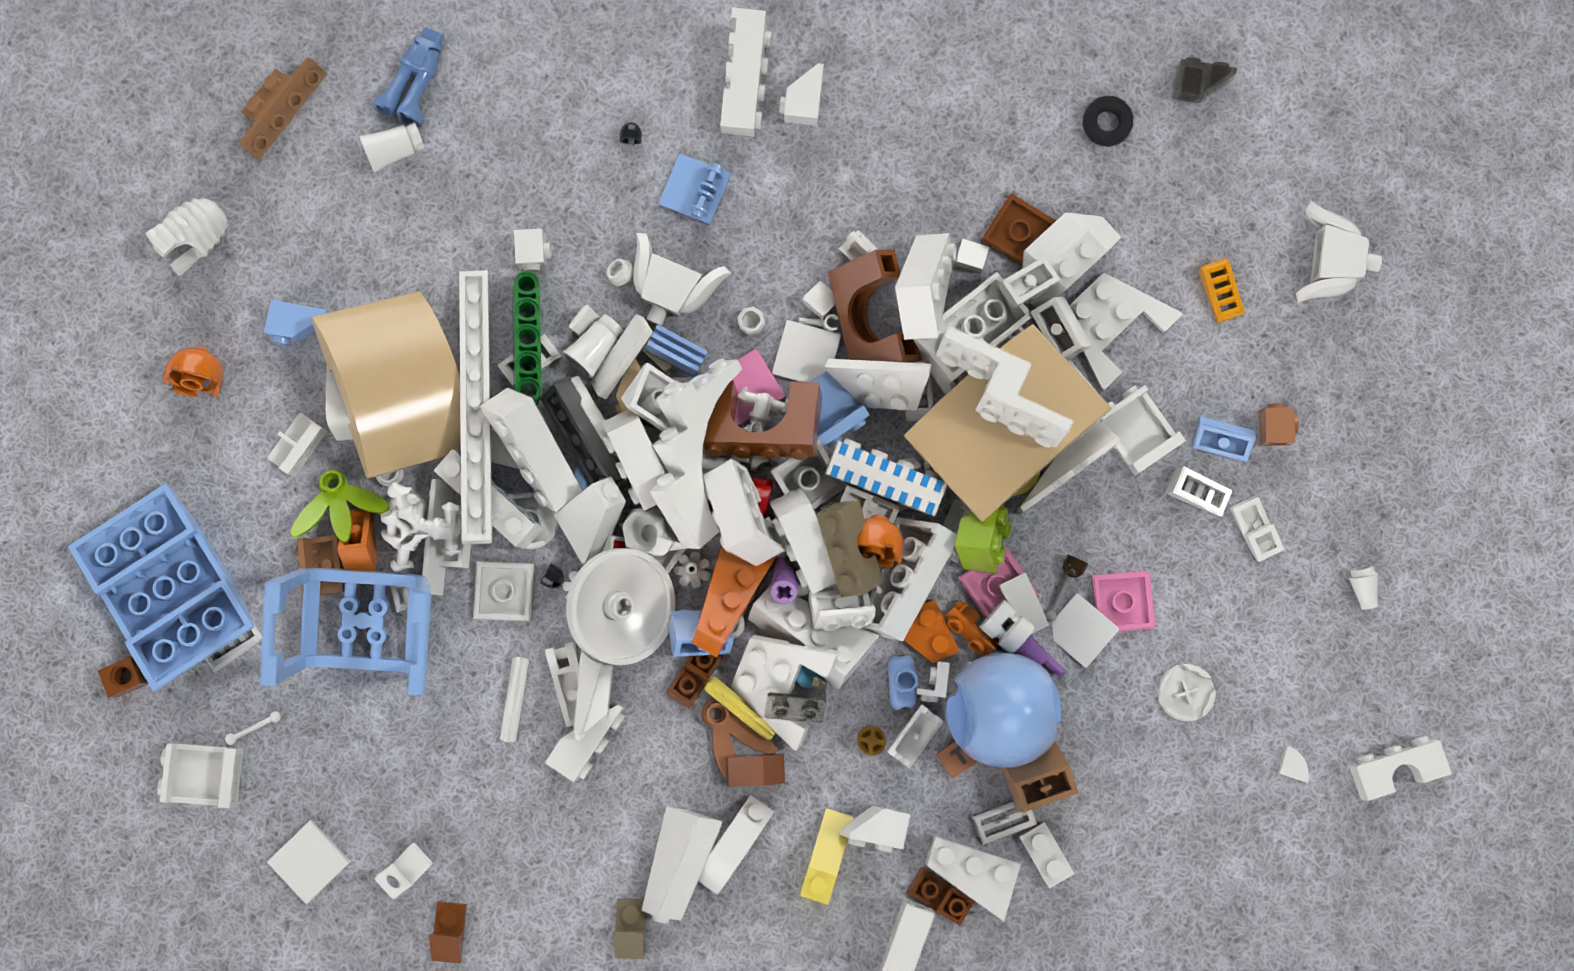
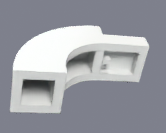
M750 795L708 856L698 881L718 895L774 811Z

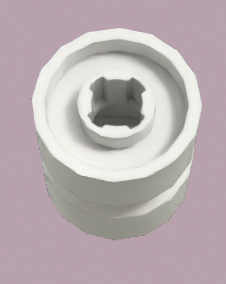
M1003 600L984 620L980 629L991 638H999L998 644L1008 653H1014L1030 636L1035 626L1024 616L1017 617V610ZM1005 621L1010 623L1006 630L1001 627Z

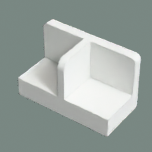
M299 413L285 433L278 432L277 435L281 439L269 454L268 460L276 464L283 472L295 478L328 431L304 414Z

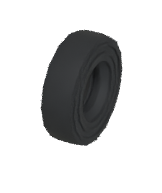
M1106 95L1095 99L1088 105L1083 115L1082 125L1085 134L1092 142L1100 146L1111 147L1120 144L1128 137L1133 128L1134 117L1131 108L1124 100L1116 96ZM1102 112H1112L1118 117L1119 123L1116 129L1105 131L1100 128L1097 119Z

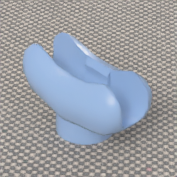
M893 655L888 660L890 704L894 710H899L903 707H908L911 710L917 702L918 677L914 660L910 655Z

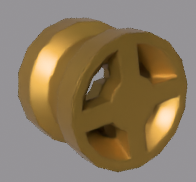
M867 726L859 732L857 744L863 753L877 755L886 746V736L880 728Z

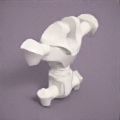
M746 386L737 395L739 404L744 402L754 405L753 411H750L749 414L751 415V420L749 421L751 423L747 424L745 428L742 427L741 429L764 432L766 431L764 429L766 423L771 419L769 416L770 411L782 414L783 418L786 414L788 399L783 403L774 400L768 393H758L757 395L747 392L748 387ZM733 455V460L740 464L742 461L751 464L750 471L753 472L762 463L769 461V459L763 456L739 458ZM778 457L770 460L780 464L789 457Z
M393 482L388 487L387 494L390 497H395L397 506L393 510L381 514V521L387 524V529L381 532L382 537L394 548L398 549L397 557L390 562L391 569L397 573L404 569L414 568L413 562L408 560L410 551H415L418 543L426 537H432L434 540L446 539V548L443 552L449 556L461 553L462 548L458 547L457 538H459L461 533V524L457 520V511L461 510L460 505L448 502L446 505L441 506L445 511V519L436 517L433 520L426 521L417 512L414 505L408 504L406 494L409 493L411 488Z

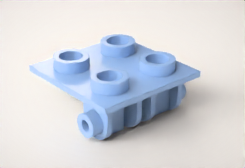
M679 153L658 205L710 225L731 173L722 170L723 167L720 164L712 163V165H708Z

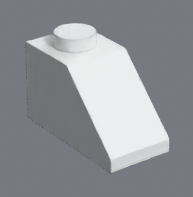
M818 63L787 87L786 97H781L779 113L784 114L785 123L818 125L824 64Z

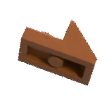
M437 902L434 932L429 934L431 961L461 964L467 904Z

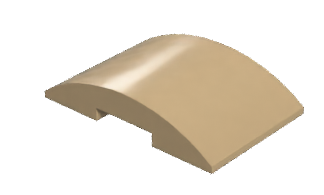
M420 291L311 317L329 372L333 371L350 419L348 426L367 479L445 458L452 449L461 452L460 374L444 332L433 310Z
M1034 324L1020 332L1000 349L1032 364L1018 393L1019 396L1073 420L1069 432L1057 448L1041 446L1031 436L1013 433L1005 424L998 421L990 422L982 418L981 413L975 411L989 380L985 378L977 379L971 375H967L904 435V438L982 523L1112 409Z

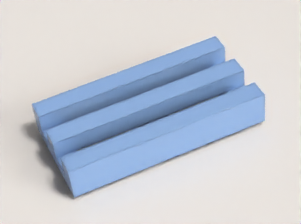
M660 325L656 326L644 349L694 377L708 352Z

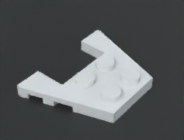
M1103 273L1069 305L1092 346L1083 351V354L1102 391L1123 373L1102 351L1125 328L1143 313L1164 333L1183 315L1180 311L1106 273Z
M754 635L749 639L731 688L793 750L797 751L802 745L809 725L784 712V708L801 666L803 665L827 678L831 675L840 652L833 649L828 651L816 649V646L794 645L789 644V641Z

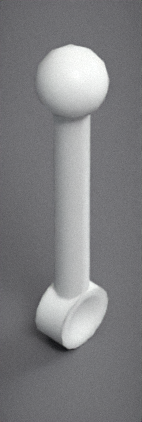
M273 711L268 718L236 734L230 733L226 735L225 742L228 745H233L237 742V739L270 722H278L281 719V714Z

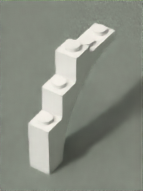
M722 358L716 360L709 366L710 370L704 375H699L690 382H671L663 388L664 393L655 399L671 427L660 434L661 438L652 446L669 473L661 476L657 480V485L649 492L683 548L700 549L720 532L710 512L704 491L702 452L707 424L714 406L728 383L742 370L737 359L724 360Z

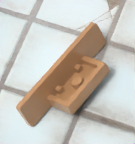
M309 57L305 58L291 77L275 69L265 79L264 84L257 93L249 99L246 107L241 112L253 121L254 124L240 140L239 145L256 159L260 160L326 77L327 73Z

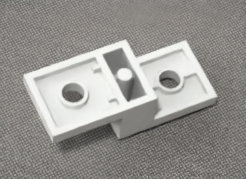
M948 326L935 356L939 357L946 365L952 367L959 366L968 370V374L972 377L989 380L975 411L981 413V417L987 421H998L1007 425L1008 429L1013 433L1019 435L1026 434L1035 438V441L1041 446L1057 448L1069 432L1073 420L1018 395L1032 364Z

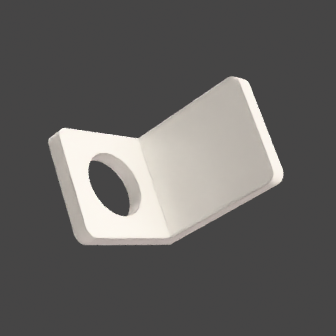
M412 843L393 864L379 873L375 880L392 899H396L432 866V861L415 843ZM387 876L395 877L399 882V888L390 886L386 879Z

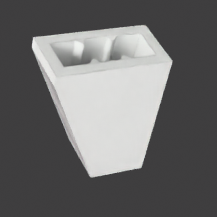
M612 477L591 484L554 514L582 564L603 551L609 534H613L626 500Z

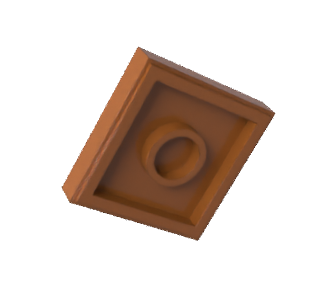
M1011 193L981 238V241L1022 266L1023 251L1055 223L1056 220Z

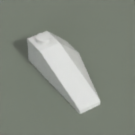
M1101 421L1095 423L1073 444L1053 459L1018 508V512L1022 514L1121 442L1119 437Z

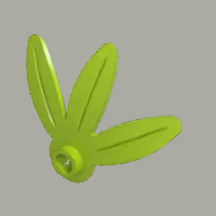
M329 470L323 473L320 478L319 489L321 493L299 514L291 528L290 536L298 538L309 532L319 523L329 507L332 527L337 538L341 542H347L352 531V517L347 502L372 513H385L389 510L390 505L372 491L348 485V480L342 472ZM332 481L339 482L335 488H329Z

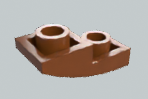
M720 654L717 658L713 655L689 656L666 694L690 709L722 661L723 656Z
M923 867L920 868L906 891L909 895L961 926L975 900Z

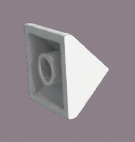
M646 363L621 399L629 410L661 431L671 427L655 399L663 394V388L674 382V380L649 363Z
M819 440L817 442L816 458L807 457L804 460H796L789 457L769 470L776 490L781 496L801 488L810 501L813 510L846 488L844 482L824 475L830 458Z

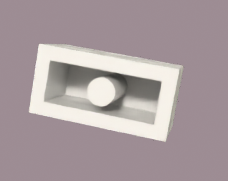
M1054 297L1031 311L1042 334L1067 361L1092 347L1065 297Z

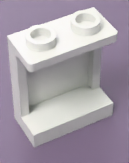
M1136 385L1122 394L1124 400L1116 405L1113 401L1108 403L1112 409L1099 420L1121 440L1114 448L1134 476L1186 441L1180 432L1175 433L1147 394L1149 389L1146 385L1140 389Z
M167 743L166 749L161 754V765L164 766L163 777L160 778L157 786L160 802L212 805L220 808L237 807L243 749Z

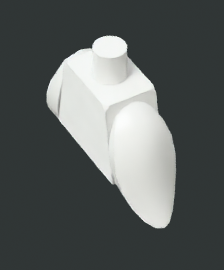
M1313 201L1309 202L1305 210L1306 215L1319 230L1316 231L1310 284L1303 286L1296 292L1298 303L1308 299L1346 294L1355 287L1358 281L1365 277L1366 270L1378 272L1382 264L1381 255L1368 253L1369 239L1362 236L1361 231L1353 222L1320 207Z
M636 233L637 250L633 283L636 291L641 295V299L652 305L646 320L653 324L662 326L667 312L680 317L682 313H691L698 310L710 298L716 288L732 274L723 266L703 277L702 274L653 254L651 242L647 234Z

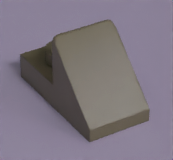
M617 898L616 929L613 931L615 958L644 959L646 912L642 911L644 899Z

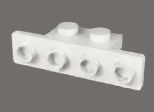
M432 479L427 521L433 520L436 517L445 519V511L441 506L446 505L448 502L452 503L453 488L444 480ZM461 510L457 511L459 524H461ZM461 533L459 538H457L458 547L462 548V552L452 556L443 552L446 548V539L434 540L432 537H426L422 576L428 578L431 595H443L446 567L469 568L471 544L462 543Z

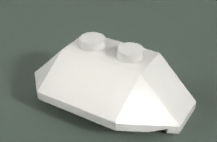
M1065 212L1023 251L1022 269L1045 256L1061 279L1030 303L1036 309L1050 299L1059 297L1108 252L1121 236L1102 216Z

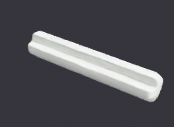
M514 657L512 659L500 740L503 742L513 743L517 739L529 664L527 658Z

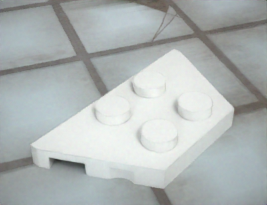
M828 359L825 369L865 408L917 411L932 369V364Z

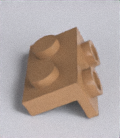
M336 534L310 539L298 538L295 554L297 561L300 563V569H344L337 551L339 539ZM321 581L320 596L344 592L345 583ZM304 585L299 586L300 589L303 591Z

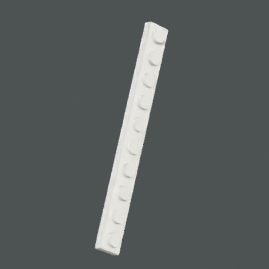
M488 270L459 271L461 538L463 544L493 543L491 424L479 407L491 399Z

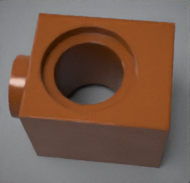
M128 657L98 670L108 698H118L148 685L133 657ZM126 669H129L131 679L126 684L122 679V675Z

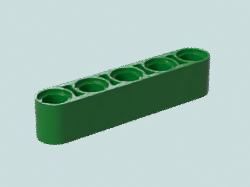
M523 271L515 277L512 292L513 390L519 393L526 390L531 391L535 395L532 399L537 407L542 391L540 282L537 275L533 272ZM527 285L532 290L526 292L521 290L520 286ZM523 311L530 312L533 316L530 318H525L521 316L520 313ZM527 337L534 343L527 345L522 343L520 339ZM530 364L534 370L524 371L520 366Z

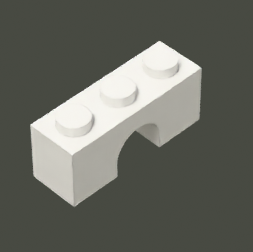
M1428 736L1411 740L1412 746L1404 749L1401 748V745H1396L1384 749L1385 755L1374 758L1373 754L1356 758L1357 764L1349 767L1360 799L1370 801L1395 793L1393 773L1397 767L1403 764L1411 769L1415 781L1420 783L1451 775L1452 773L1440 740H1429Z

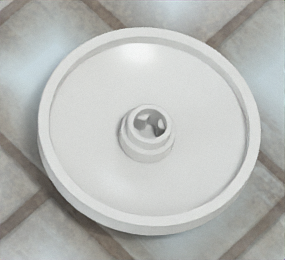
M615 548L601 552L583 565L570 586L566 604V615L571 635L577 645L587 655L598 661L612 665H629L639 662L656 651L669 633L668 627L671 613L675 611L676 606L674 587L664 567L647 553L628 548Z

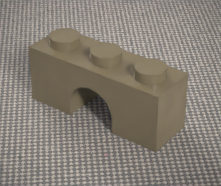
M859 499L834 503L816 513L840 596L864 595L884 583L876 555L863 557L858 549V535L866 523Z

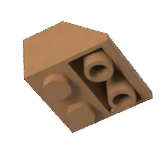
M1055 741L1043 755L1034 761L1018 767L1002 768L1017 812H1026L1079 793L1070 766Z

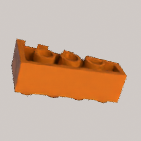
M722 544L720 545L691 642L692 644L716 658L718 657L767 577L777 555L755 566L735 554L727 552Z

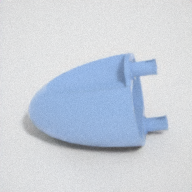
M1013 653L989 654L969 663L954 680L958 688L956 695L947 699V722L956 743L974 760L992 767H1018L1039 758L1056 740V724L1061 720L1060 697L1049 673L1035 661Z

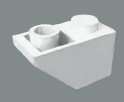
M873 805L842 827L839 835L849 838L848 844L865 847L866 842L876 844L875 849L892 853L893 847L904 848L910 814Z

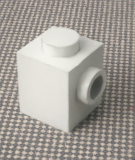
M543 229L514 230L515 264L517 267L523 269V271L533 273L540 272V268H547V260L552 259L551 243H546V234Z

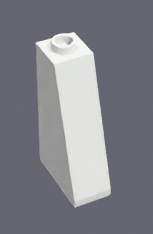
M666 806L642 906V911L652 915L651 920L666 924L669 923V919L682 920L719 833L722 821L690 810Z
M903 898L879 971H915L935 915L932 908Z

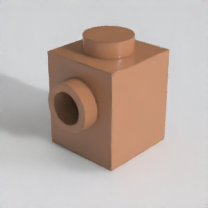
M1283 403L1268 404L1267 408L1259 412L1260 446H1289L1295 443V433L1299 430L1298 416L1294 415V408H1285Z

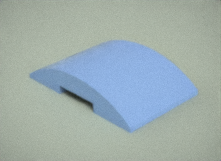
M167 483L68 546L96 595L102 597L127 640L124 642L154 692L254 628L249 611L232 577L194 517Z

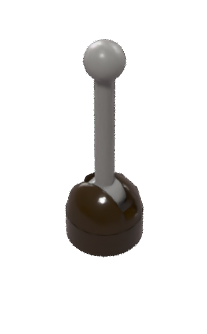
M1067 554L1063 563L1066 578L1051 610L1045 613L1048 622H1053L1056 619L1057 608L1071 579L1080 577L1085 572L1088 563Z

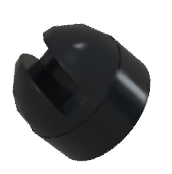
M628 122L622 126L619 138L621 143L629 144L628 138L635 139L634 144L642 143V130L636 123Z
M551 563L540 584L551 589L561 586V582L564 581L563 571Z

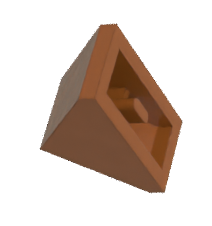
M784 754L726 757L727 787L767 786L785 783Z

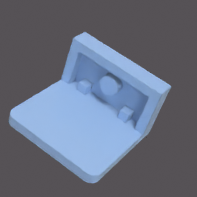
M825 371L811 382H819L823 396L818 440L823 447L827 445L828 448L836 445V442L843 439L841 437L843 433L849 429L854 432L866 423L864 419L870 414L864 405H860L835 378Z

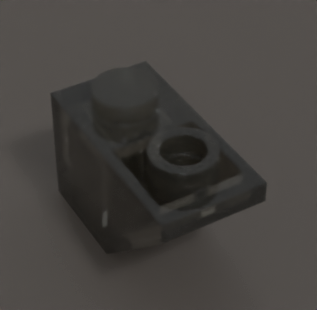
M1194 57L1181 59L1176 67L1172 99L1201 103L1228 84L1235 76L1237 68L1230 67L1225 62L1205 63Z

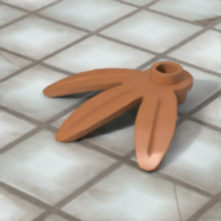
M716 699L709 700L703 706L701 716L704 723L713 728L712 744L714 757L726 781V757H735L729 733L743 744L757 751L767 754L776 753L777 748L771 740H765ZM714 708L720 710V716L716 719L711 717V711Z

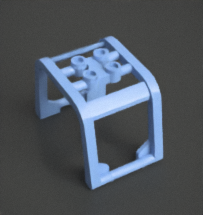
M305 568L265 581L260 685L277 686L286 678L304 668L330 667L409 674L408 695H425L431 608V589L428 578L407 573ZM321 581L345 583L344 598L339 603V608L342 612V627L338 630V638L342 642L341 654L317 653ZM357 583L374 585L373 600L368 606L369 612L361 611L356 613L360 607V599L356 596ZM304 585L300 655H295L283 661L282 653H274L276 614L284 611L288 591ZM386 585L409 587L405 659L382 657V645L388 635V631L384 627L385 613L389 609V601L385 598ZM371 627L367 633V640L371 643L370 656L353 655V641L358 637V628L366 629Z

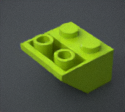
M1003 505L983 523L973 512L961 518L955 547L963 569L997 574L999 564L1004 563L1006 548L1003 545L1005 538L1010 537L1011 521H1008V510Z

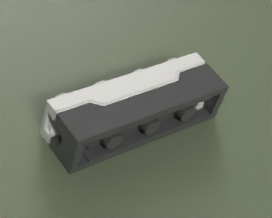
M576 376L554 384L540 399L590 484L608 477L613 478L617 487L626 482L629 478L622 479L616 467V463L620 462L616 451L610 454L603 439L608 436L602 423L605 419L580 377Z

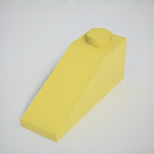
M826 808L800 896L829 904L848 839L839 835L840 829L851 822L854 818L853 816Z

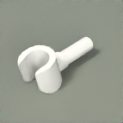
M830 314L825 319L799 318V323L822 327L823 330L835 332L838 328L829 327L827 320H839V317L835 314Z

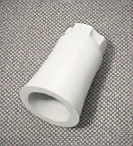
M415 122L405 127L403 124L389 130L359 136L374 173L402 158L415 154L414 151L425 148Z
M604 314L598 322L595 321L562 354L574 367L592 379L624 330L611 317Z

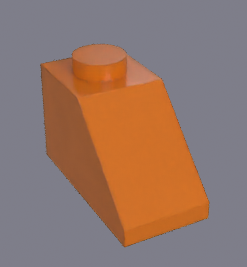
M362 509L350 510L352 517L350 538L347 542L339 540L337 548L343 567L349 570L375 571L377 545L373 513Z

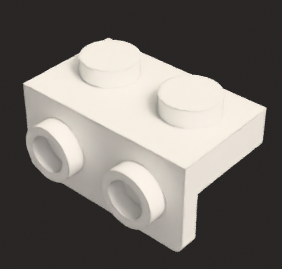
M839 590L816 592L814 594L810 593L808 597L814 629L832 631L844 626L862 628L872 624L876 613L875 606L870 605L868 593L841 597Z

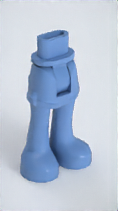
M424 27L420 37L416 36L414 38L415 42L407 50L404 57L401 58V65L390 86L383 94L374 99L372 107L377 112L392 118L397 114L401 121L407 124L414 123L415 121L418 128L421 127L424 117L418 106L426 86L437 74L436 67L439 53L442 51L440 45L444 35ZM410 76H415L410 89L399 105V99Z

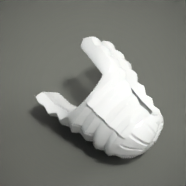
M193 198L191 202L185 201L181 206H176L173 211H169L162 224L155 226L145 234L154 245L153 249L162 258L168 255L175 247L183 244L193 246L170 264L172 270L178 276H181L200 258L207 257L208 252L214 249V245L220 243V238L225 236L228 223L225 213L215 202L205 198Z

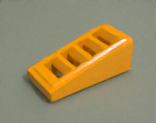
M1228 258L1202 266L1198 273L1217 323L1245 314ZM1222 271L1223 275L1211 278V273ZM1226 281L1227 286L1215 290V284ZM1230 292L1231 297L1218 301L1217 296ZM1234 302L1235 308L1221 311L1220 307Z

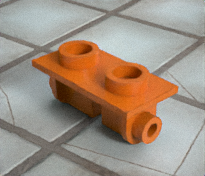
M960 600L944 618L948 621V626L953 632L961 634L968 641L972 651L986 656L996 648L999 638H991L980 629V626L978 627L975 622L981 616L967 602L964 604Z

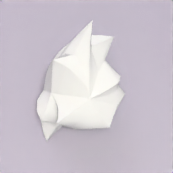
M656 505L645 511L643 508L633 509L624 523H617L623 530L625 547L628 549L642 551L654 556H664L668 551L686 549L683 548L665 516H663Z

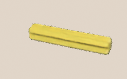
M714 676L707 681L704 690L765 740L769 741L774 737L776 732L739 695Z

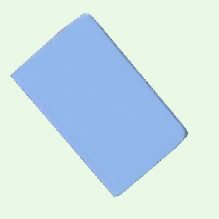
M1199 416L1192 448L1247 462L1256 439L1255 430Z

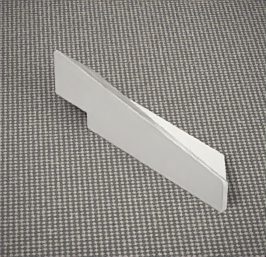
M582 649L574 722V734L576 740L579 741L598 723L601 725L608 719L614 668L612 664H607L590 657Z

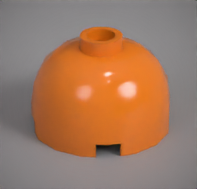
M195 346L177 351L168 360L162 377L165 384H167V380L173 384L172 390L184 396L198 397L195 391L213 393L212 398L220 394L224 375L219 360L208 349ZM205 379L210 380L208 387L203 389Z
M873 515L871 518H866V523L857 539L861 555L863 557L876 555L879 568L893 567L894 561H897L899 565L903 555V537L900 530L884 516Z

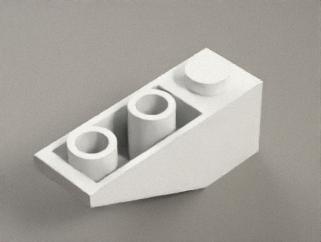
M621 705L611 708L608 719L601 725L598 723L584 734V738L581 741L576 740L574 731L562 737L545 764L573 782L578 781L579 778L584 780L593 768V765L589 763L593 758L592 754L594 752L599 755L602 754L609 743V740L604 736L610 727L614 730L619 728L625 718V715L622 714L625 708Z

